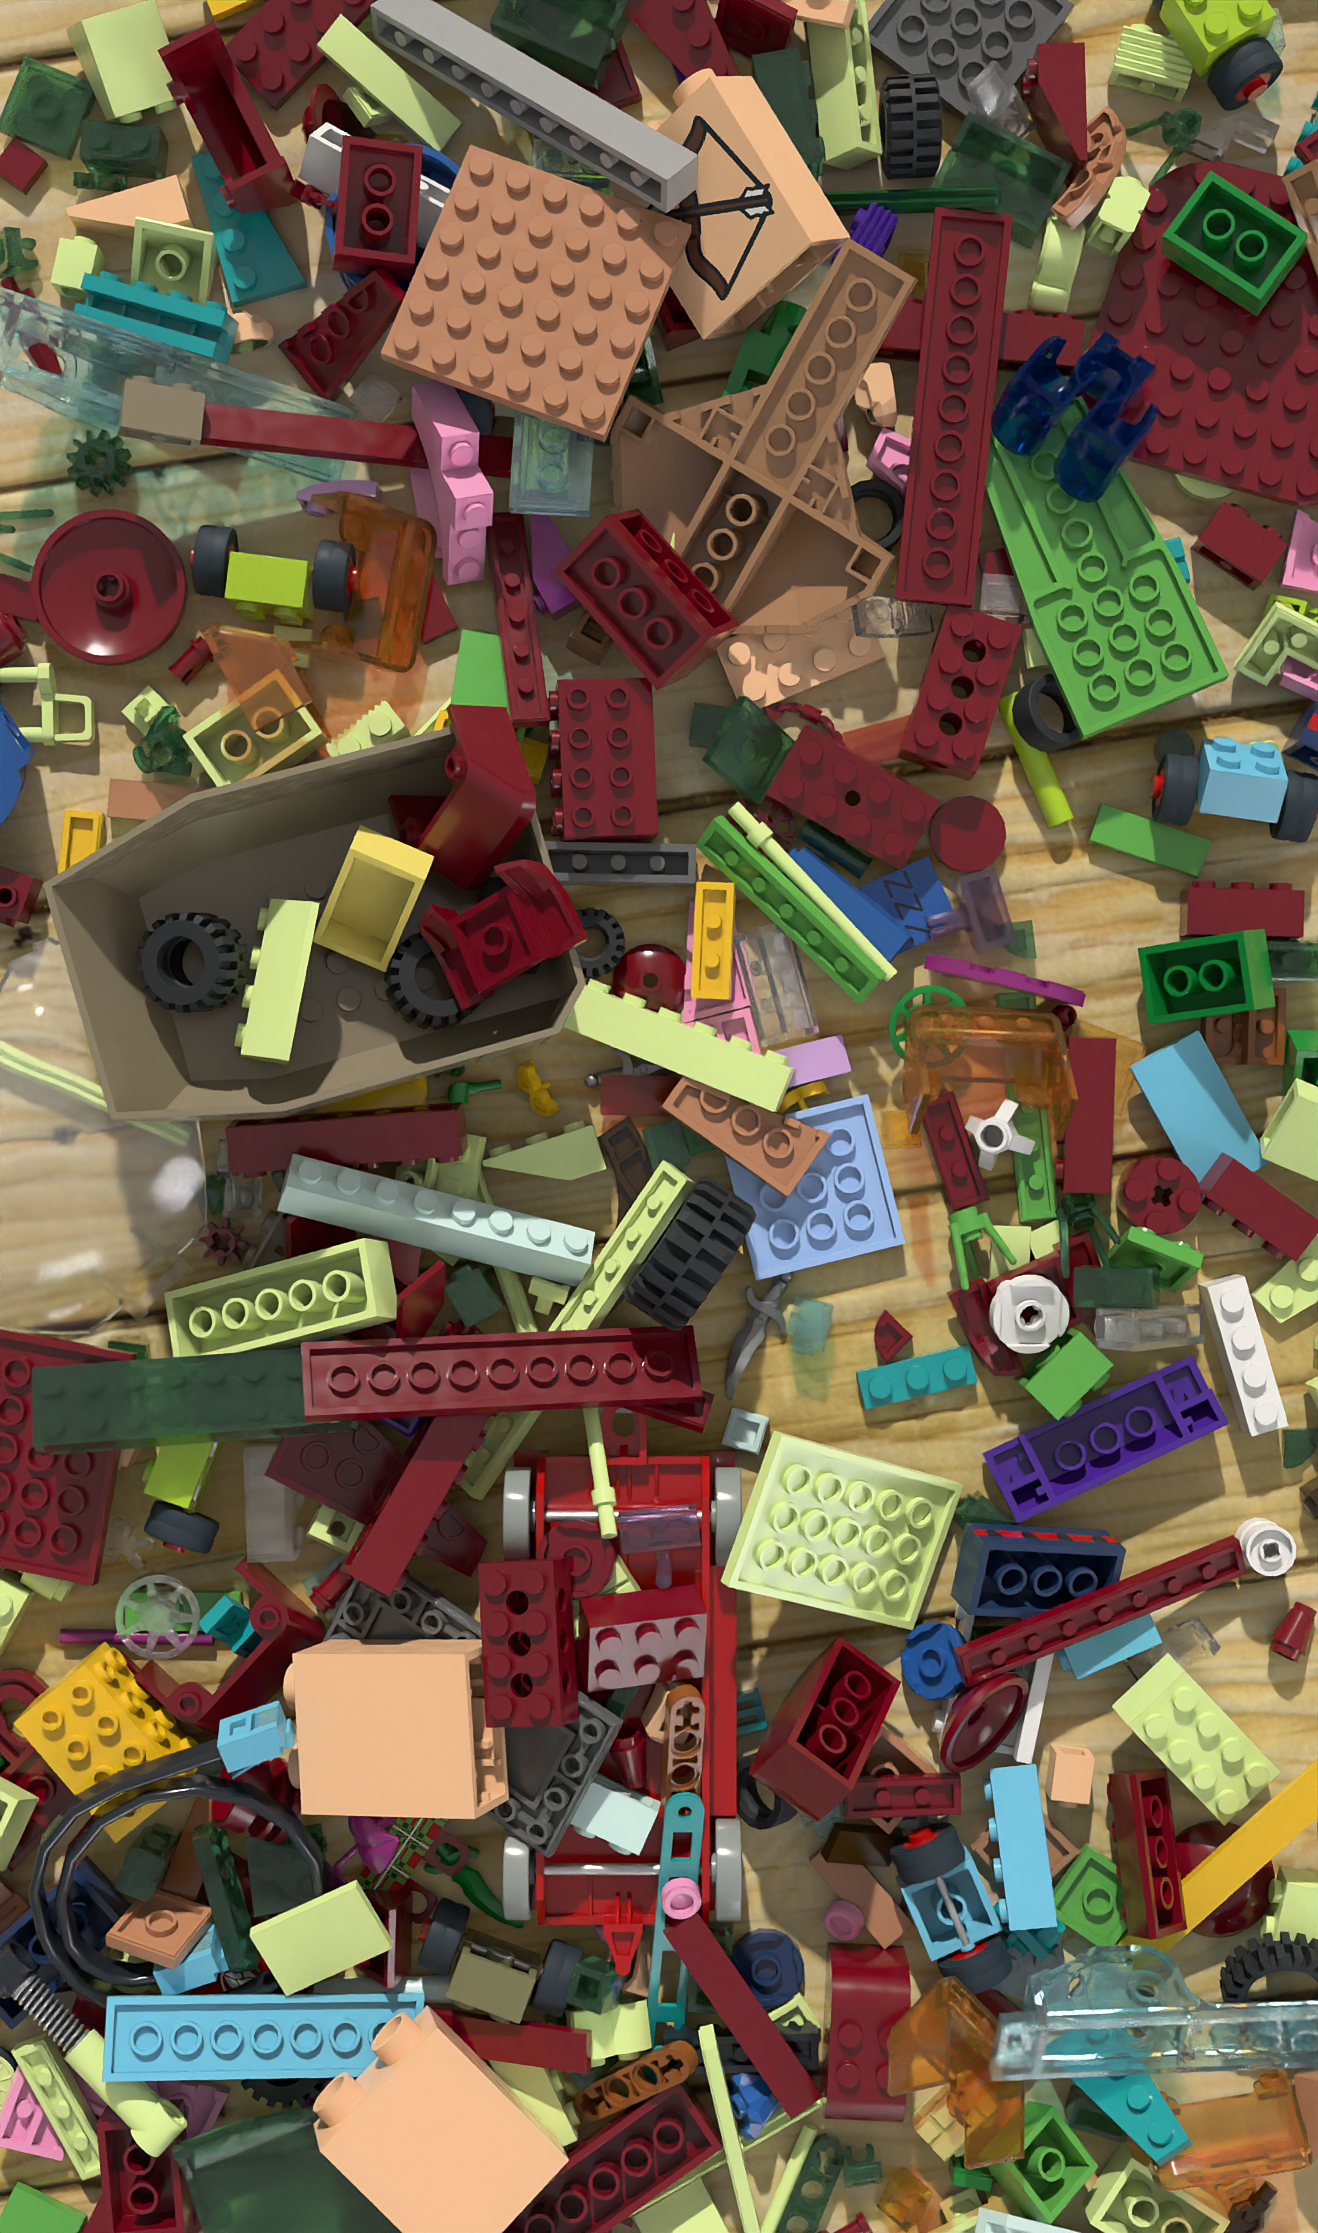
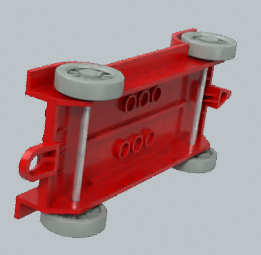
M604 1407L600 1423L610 1487L615 1489L617 1505L613 1507L617 1536L610 1538L615 1548V1555H620L641 1591L695 1584L707 1611L704 1677L677 1680L696 1687L705 1705L700 1799L703 1802L705 1813L698 1887L701 1895V1907L698 1913L707 1925H709L710 1911H715V1919L717 1921H739L742 1914L741 1821L736 1819L737 1589L728 1587L720 1581L742 1522L741 1469L735 1467V1450H701V1455H647V1416L631 1411L633 1413L635 1429L630 1435L620 1436L614 1432L612 1422L616 1410L622 1407ZM516 1450L514 1452V1467L506 1469L504 1478V1560L535 1559L541 1539L553 1527L564 1521L584 1520L600 1527L598 1510L593 1508L591 1491L594 1490V1482L589 1454H548V1450ZM524 1594V1603L528 1608V1598ZM526 1635V1643L527 1646L530 1648L531 1642L529 1637ZM578 1640L574 1641L577 1689L624 1721L622 1727L636 1726L640 1729L641 1734L646 1737L647 1783L634 1790L661 1802L663 1744L651 1739L641 1722L642 1715L656 1687L655 1683L587 1692L577 1663ZM689 1732L684 1744L688 1743L693 1738L692 1733ZM608 1751L597 1773L623 1784L612 1756ZM688 1765L679 1766L674 1770L672 1776L684 1777L691 1771L692 1767ZM660 1804L656 1819L639 1855L632 1852L630 1855L621 1854L609 1846V1841L596 1835L594 1838L582 1836L573 1829L574 1825L569 1824L555 1853L547 1858L505 1828L503 1846L504 1918L506 1920H529L532 1910H537L538 1925H603V1933L615 1962V1970L621 1976L627 1975L631 1970V1961L643 1933V1925H654L664 1821L662 1805ZM673 1832L671 1857H690L692 1832ZM669 1877V1881H670V1880H673V1879H675V1878H688V1877ZM666 1914L665 1925H671L678 1919H673Z

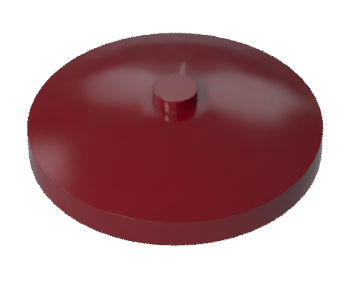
M101 509L85 512L73 517L59 526L49 536L40 549L33 567L31 594L34 609L42 627L61 648L85 662L103 666H119L134 663L152 655L172 637L185 612L188 598V582L185 566L180 554L171 540L157 526L134 513L116 509Z

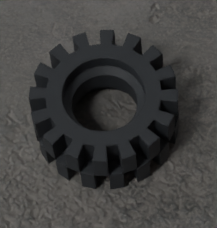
M587 907V909L576 910L583 928L599 930L604 935L606 941L603 952L597 957L587 958L577 951L584 978H598L612 972V969L621 961L625 951V937L621 926L613 915L611 916L602 909L598 910L594 909V907Z

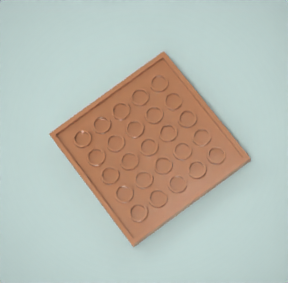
M470 145L382 348L381 358L385 362L605 442L689 240L692 225Z

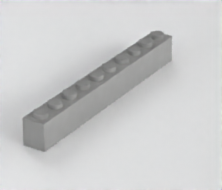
M377 0L370 5L374 40L665 213L669 212L697 189L699 155L432 0Z

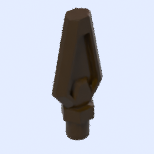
M1265 2180L1258 2191H1253L1247 2200L1233 2203L1228 2213L1231 2222L1224 2233L1260 2232L1264 2228V2213L1271 2206L1270 2201L1278 2192L1276 2187Z

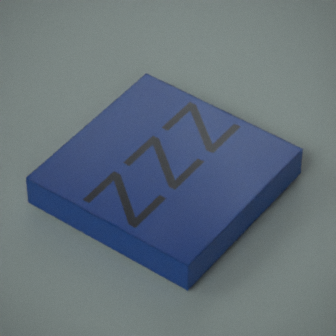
M929 856L903 867L902 870L898 869L858 888L914 934L898 954L960 926Z

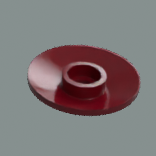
M658 944L639 945L626 952L615 967L613 973L614 994L622 999L625 993L646 1000L644 1008L657 1013L660 1007L675 1012L681 1006L685 997L684 980L686 966L674 951ZM648 974H654L658 978V984L654 988H647L643 984L644 977Z

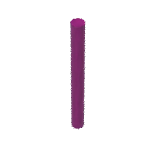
M61 1629L59 1633L60 1644L101 1645L106 1642L108 1645L214 1646L215 1638L204 1631Z

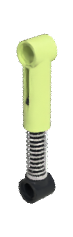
M8 1941L0 1949V1997L4 1999L10 1996L13 1997L14 2000L19 2001V2005H25L24 2010H30L29 2015H35L33 2020L39 2019L38 2026L44 2025L43 2031L49 2030L48 2036L54 2035L53 2041L59 2040L58 2046L63 2045V2051L68 2050L65 2060L131 2128V2134L137 2144L149 2155L159 2157L187 2127V2121L182 2112L168 2099L159 2097L145 2081L102 2082L104 2038L95 2029L91 2031L86 2029L84 2031V2024L78 2025L79 2019L74 2020V2014L69 2015V2009H63L65 2004L59 2005L60 1999L55 2000V1994L50 1995V1989L45 1990V1984H39L40 1979H37V1975L34 1973L37 1965L30 1953L17 1942Z

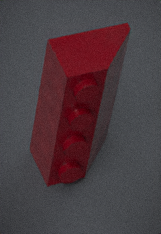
M1167 1768L1108 1774L1107 1797L1113 1808L1112 1837L1117 1844L1119 1856L1116 1871L1118 1881L1122 1884L1124 1902L1122 1903L1121 1912L1123 1921L1127 1925L1128 1935L1153 1940L1186 1930L1187 1922Z

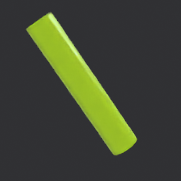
M1017 691L1001 698L997 707L1048 828L1051 829L1074 819L1047 753L1029 746L1019 735L1014 725L1012 706L1014 698L1019 692Z

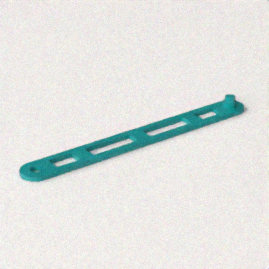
M681 1792L673 1795L667 1801L664 1809L647 1999L652 2048L643 2050V2055L663 2047V2045H654L656 2022H674L676 2030H680L685 2023L689 1970L681 1958L676 2003H658L662 1951H675L663 1933L666 1913L663 1910L661 1901L662 1888L669 1882V1877H688V1879H691L698 1885L705 1810L700 1797L690 1792ZM682 1807H689L691 1809L687 1815H681L678 1811ZM673 1832H692L690 1857H671ZM643 2066L645 2078L650 2082L657 2083V2076L654 2070L648 2066Z

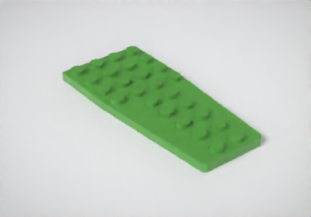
M1062 376L993 405L985 495L1035 637L1082 740L1227 680L1229 677L1228 671L1179 566L1073 380L1068 376Z

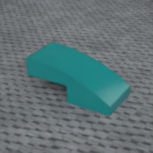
M226 1595L198 1622V1625L206 1634L225 1642L233 1653L247 1658L264 1640L251 1626L249 1619L250 1609Z

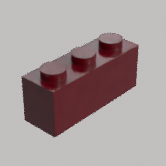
M1193 881L1192 887H1188L1180 893L1179 937H1209L1257 929H1265L1266 939L1295 940L1302 938L1304 935L1305 891L1293 890V884L1271 883L1268 890L1254 889V883L1232 882L1230 888H1215L1216 882Z
M1223 1152L1199 1183L1201 1194L1205 1196L1202 1201L1204 1206L1218 1216H1221L1224 1211L1235 1218L1231 1224L1234 1228L1248 1238H1251L1254 1233L1265 1240L1261 1247L1279 1260L1286 1255L1297 1262L1318 1233V1219L1239 1161Z

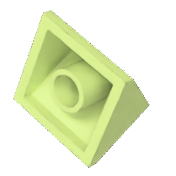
M137 216L135 218L130 285L134 286L135 281H142L158 288L157 293L168 296L171 290L178 291L192 297L193 303L204 306L205 301L209 300L218 261L214 233Z

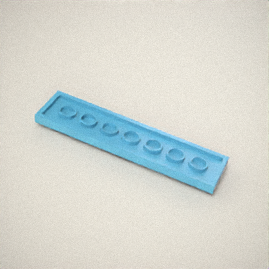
M298 1993L288 1996L285 1994L107 1996L102 2082L335 2078L343 2072H347L351 2077H359L378 2057L371 2050V2045L379 2031L389 2020L401 2012H405L413 2020L424 2009V1993Z

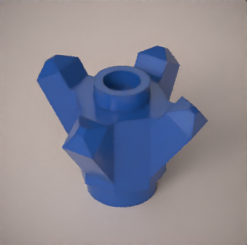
M759 2072L733 2073L732 2082L727 2083L734 2115L738 2119L743 2118V2122L739 2127L742 2136L747 2140L757 2139L774 2109L780 2106V2103Z

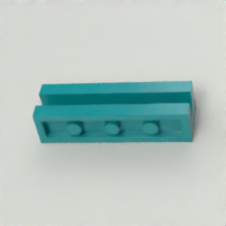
M101 271L99 276L84 272L80 288L88 293L85 305L75 304L72 318L87 329L220 367H227L239 322L227 313L228 308L226 306L209 300L205 301L204 306L192 302V297L173 290L170 291L169 296L157 293L158 288L142 281H135L134 286L122 283L123 278L106 271Z

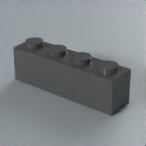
M545 841L554 875L561 885L695 888L696 885L695 844Z

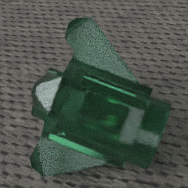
M162 706L146 736L133 748L134 761L138 768L146 774L167 772L190 777L192 763L188 762L187 758L195 754L182 737L187 732L182 728H178L176 724L180 714L175 706Z

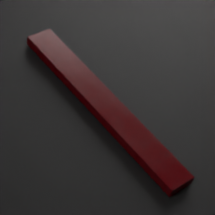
M205 403L200 445L430 470L420 436L415 426ZM479 434L478 466L483 475L511 479L513 474L514 438Z
M1231 1535L953 1648L962 1683L969 1688L1246 1574L1240 1540Z

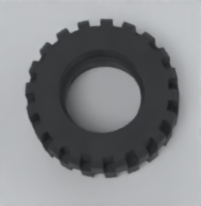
M699 1178L628 1283L623 1293L627 1302L667 1329L681 1330L707 1298L743 1243L756 1218L753 1206L713 1179Z

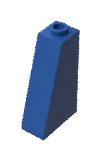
M804 847L799 852L794 848L788 854L883 957L891 963L914 934L809 847Z

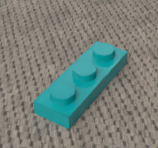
M968 1344L856 1371L866 1410L978 1383Z

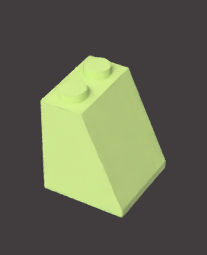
M148 0L87 18L66 29L68 38L107 121L119 118L120 124L125 125L143 119L141 111L154 107L156 114L179 108L166 86L168 82L172 81V78L158 52L160 48L170 43L155 0Z

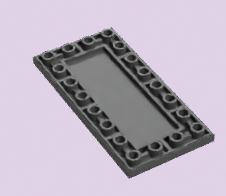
M408 1575L401 1590L398 1593L393 1590L390 1596L379 1594L353 1580L323 1642L330 1639H481V1623L411 1575ZM528 1676V1684L533 1689L532 1680ZM578 1689L579 1720L563 1726L504 1727L509 1800L485 1813L547 1858L555 1853L624 1723L618 1716Z

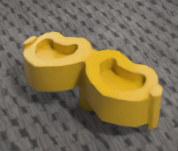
M529 1060L518 1067L517 1083L524 1092L530 1094L529 1101L532 1110L546 1117H551L560 1112L561 1109L558 1108V1104L550 1098L549 1093L546 1091V1089L550 1088V1083L548 1081L541 1083L540 1078L536 1074V1067L533 1061Z
M823 1079L798 1086L785 1094L779 1111L774 1113L781 1115L796 1102L801 1111L809 1109L803 1098L823 1092L830 1094Z

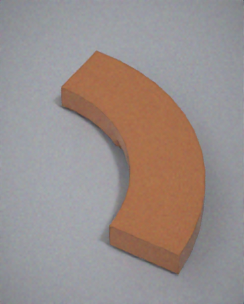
M1105 106L1087 123L1088 163L1086 168L1079 171L1066 192L1050 209L1060 222L1072 230L1086 218L1102 199L1123 162L1127 144L1126 131L1115 112L1108 106Z

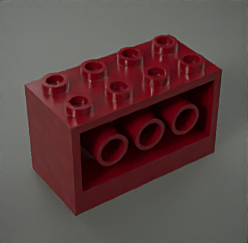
M638 508L605 516L553 570L557 577L656 690L688 677L740 626Z

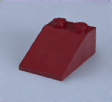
M1085 42L1037 44L1033 59H1027L1026 75H1023L1021 78V100H1027L1028 116L1068 189L1079 171L1084 169L1088 160Z
M343 135L334 233L333 271L369 275L374 270L385 267L393 278L411 281L416 255L423 146Z

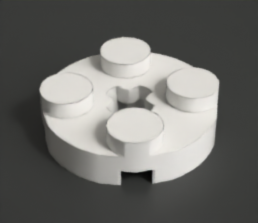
M1038 1275L1018 1276L1012 1280L1001 1282L997 1287L996 1295L992 1299L989 1310L990 1324L997 1337L1012 1350L1025 1354L1038 1353L1050 1347L1049 1343L1057 1335L1061 1337L1065 1332L1069 1321L1068 1302L1052 1281ZM1032 1305L1034 1310H1038V1315L1031 1316L1030 1322L1025 1323L1024 1318L1020 1314L1027 1306Z

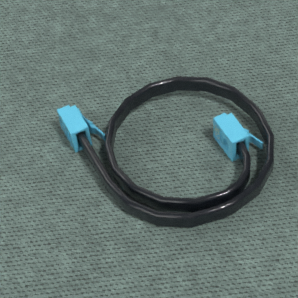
M279 1700L220 1720L219 1734L216 1739L118 1771L74 1795L42 1834L28 1888V1896L37 1937L44 1953L74 1992L106 2010L107 1996L135 1995L124 1993L110 1984L132 1988L158 1984L163 1995H180L187 1990L217 1981L218 1973L230 1970L231 1951L227 1942L221 1941L214 1924L208 1928L175 1970L150 1961L131 1963L110 1959L91 1948L77 1930L69 1893L77 1860L105 1826L146 1804L197 1796L243 1805L285 1831L309 1866L314 1899L327 1893L320 1848L291 1808L250 1783L200 1773L172 1777L223 1760L228 1773L232 1772V1779H235L256 1764L259 1765L263 1761L281 1756L284 1749L295 1746L296 1730L291 1718L286 1719ZM99 1806L68 1844L54 1900L62 1936L61 1940L51 1921L43 1884L50 1851L79 1816ZM269 1969L236 1988L218 1994H271L281 1987Z

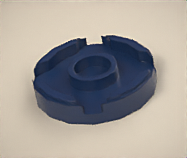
M759 1928L746 1933L734 1944L729 1958L763 2008H775L786 2004L794 1997V1994L798 1991L804 1980V1960L798 1945L789 1935L776 1929Z

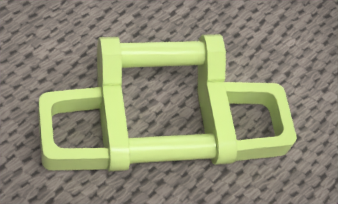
M39 663L38 667L0 668V683H39L42 727H19L28 742H43L44 746H57L58 743L94 741V701L87 696L58 694L52 663ZM59 703L84 705L85 730L82 733L59 734Z

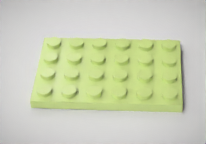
M773 1431L720 1582L728 1587L913 1630L964 1485L950 1479Z

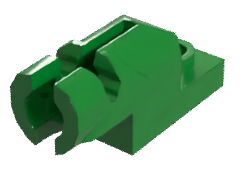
M780 300L774 306L761 331L747 328L722 397L751 390L753 384L747 381L759 385L767 384L805 315L806 308L789 301Z

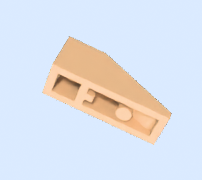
M177 175L66 208L69 218L78 230L134 239L135 218L137 216L196 229L184 188Z

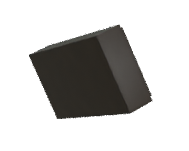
M835 1822L820 1854L826 1863L889 1867L892 1862L890 1849L904 1835L898 1827H895L888 1834L876 1825Z

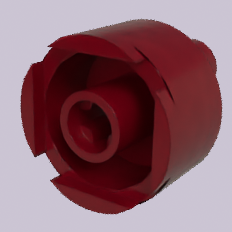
M1141 1158L1126 1167L1118 1180L1116 1205L1123 1219L1133 1227H1145L1158 1235L1172 1234L1185 1228L1194 1219L1202 1205L1201 1190L1196 1176L1189 1167L1173 1158ZM1154 1187L1164 1190V1194L1161 1196L1162 1203L1152 1202L1151 1198L1155 1195Z

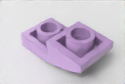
M336 480L301 489L297 492L296 499L301 507L306 509L305 512L307 514L327 518L329 513L340 515L342 500H346V505L357 509L366 510L369 508V505L380 507L382 490L378 482Z
M842 1034L774 1051L788 1057L787 1065L795 1068L788 1088L851 1072Z

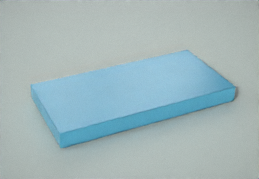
M1194 1029L1128 1067L1177 1159L1190 1168L1196 1176L1198 1183H1200L1222 1152L1233 1157L1252 1172L1270 1163L1261 1157L1260 1143L1199 1030ZM1201 1194V1199L1203 1201L1205 1196Z

